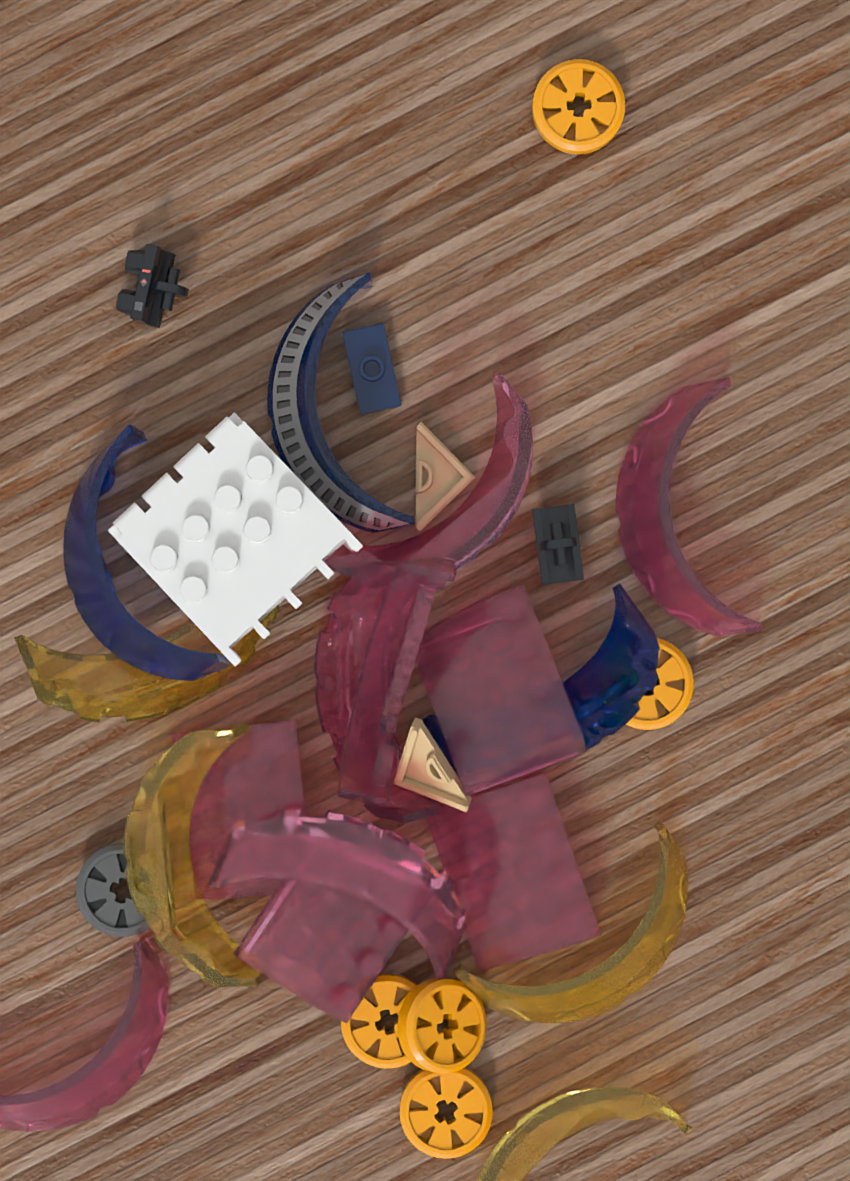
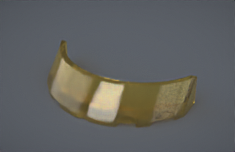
M279 604L260 621L265 628L269 621H275ZM193 621L173 634L151 644L128 651L99 655L61 652L39 645L24 635L14 637L37 699L48 707L52 704L61 709L77 713L80 719L86 721L100 722L101 717L124 716L126 722L167 714L170 710L176 707H185L221 686L220 679L235 667ZM254 628L232 648L242 659L238 664L242 668L256 653L254 646L261 637Z
M249 722L196 730L178 740L147 771L139 786L141 787L135 798L132 810L128 812L124 832L123 852L128 862L125 873L137 912L143 914L148 925L156 935L153 939L167 955L172 954L190 970L202 976L199 978L200 980L215 987L258 986L272 975V967L262 962L240 947L216 921L199 890L190 854L191 816L199 788L207 772L221 753L240 736L250 731Z
M658 822L653 826L659 834L660 865L651 903L639 926L625 944L606 961L592 970L569 980L540 986H514L485 980L468 973L461 962L454 966V973L466 988L481 999L484 1006L501 1014L525 1021L539 1023L577 1021L599 1015L622 1004L628 995L640 991L655 976L667 960L677 941L683 924L688 897V877L684 854L663 823Z
M592 1087L571 1091L543 1102L519 1118L514 1128L505 1132L494 1145L480 1170L477 1181H524L536 1163L552 1147L571 1134L599 1122L617 1118L629 1120L641 1119L642 1117L655 1118L675 1123L685 1135L692 1130V1127L688 1120L662 1097L648 1092L624 1087Z

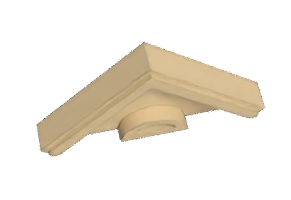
M422 422L417 425L415 528L419 532L475 479V476Z
M415 717L393 784L467 812L472 800L471 796L423 721Z

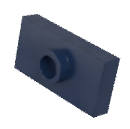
M384 324L342 332L360 415L402 407Z

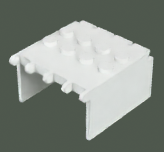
M234 412L230 417L226 416L205 436L214 447L210 453L197 443L173 466L183 477L178 483L166 472L141 496L151 508L145 513L134 502L113 522L114 525L108 531L236 667L242 659L232 648L254 628L263 639L269 636L270 632L260 623L263 618L285 598L295 609L301 606L303 603L292 591L316 569L327 579L335 573L324 561L342 544L352 554L358 552L363 545Z

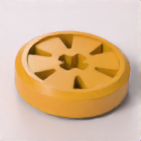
M573 59L559 63L546 72L536 87L532 103L535 126L548 144L562 152L587 154L597 151L615 137L622 124L625 114L623 89L614 74L597 62ZM575 97H583V104H590V109L584 110L582 117L573 116L574 110L567 109V105L573 104Z
M638 637L620 644L607 657L600 674V691L607 709L620 722L637 729L652 730L671 724L686 710L693 694L694 678L687 658L676 646L660 638ZM649 671L650 677L656 676L658 679V685L652 687V694L644 695L643 689L637 691L635 687V682L641 680V672Z
M381 973L362 980L351 990L343 1005L341 1029L348 1048L361 1061L378 1068H397L411 1062L400 1045L398 1020L394 1022V1030L386 1032L385 1026L378 1028L376 1021L381 1019L382 1010L388 1009L390 1015L397 1013L399 1016L406 997L418 986L416 982L403 975Z
M447 978L426 980L416 986L402 1004L398 1017L400 1045L407 1058L423 1070L440 1074L457 1072L475 1059L484 1043L487 1019L483 1003L477 993L461 981ZM443 1019H447L448 1027L443 1028L442 1032H438L437 1024L442 1023Z
M467 1067L448 1074L421 1069L409 1080L403 1090L400 1100L402 1128L409 1141L427 1155L444 1159L463 1156L474 1150L484 1140L491 1126L493 1107L488 1088L483 1080ZM445 1100L447 1105L453 1101L457 1105L453 1109V1119L447 1121L445 1116L439 1119L435 1115L439 1111L437 1104L439 1101Z

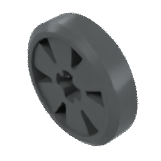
M133 843L111 844L94 853L83 865L76 883L77 903L84 918L98 931L115 937H130L151 928L165 912L170 899V879L164 864L152 851ZM122 878L130 880L129 888L135 890L134 896L128 895L125 901L117 899L118 892L112 890L113 883H121Z

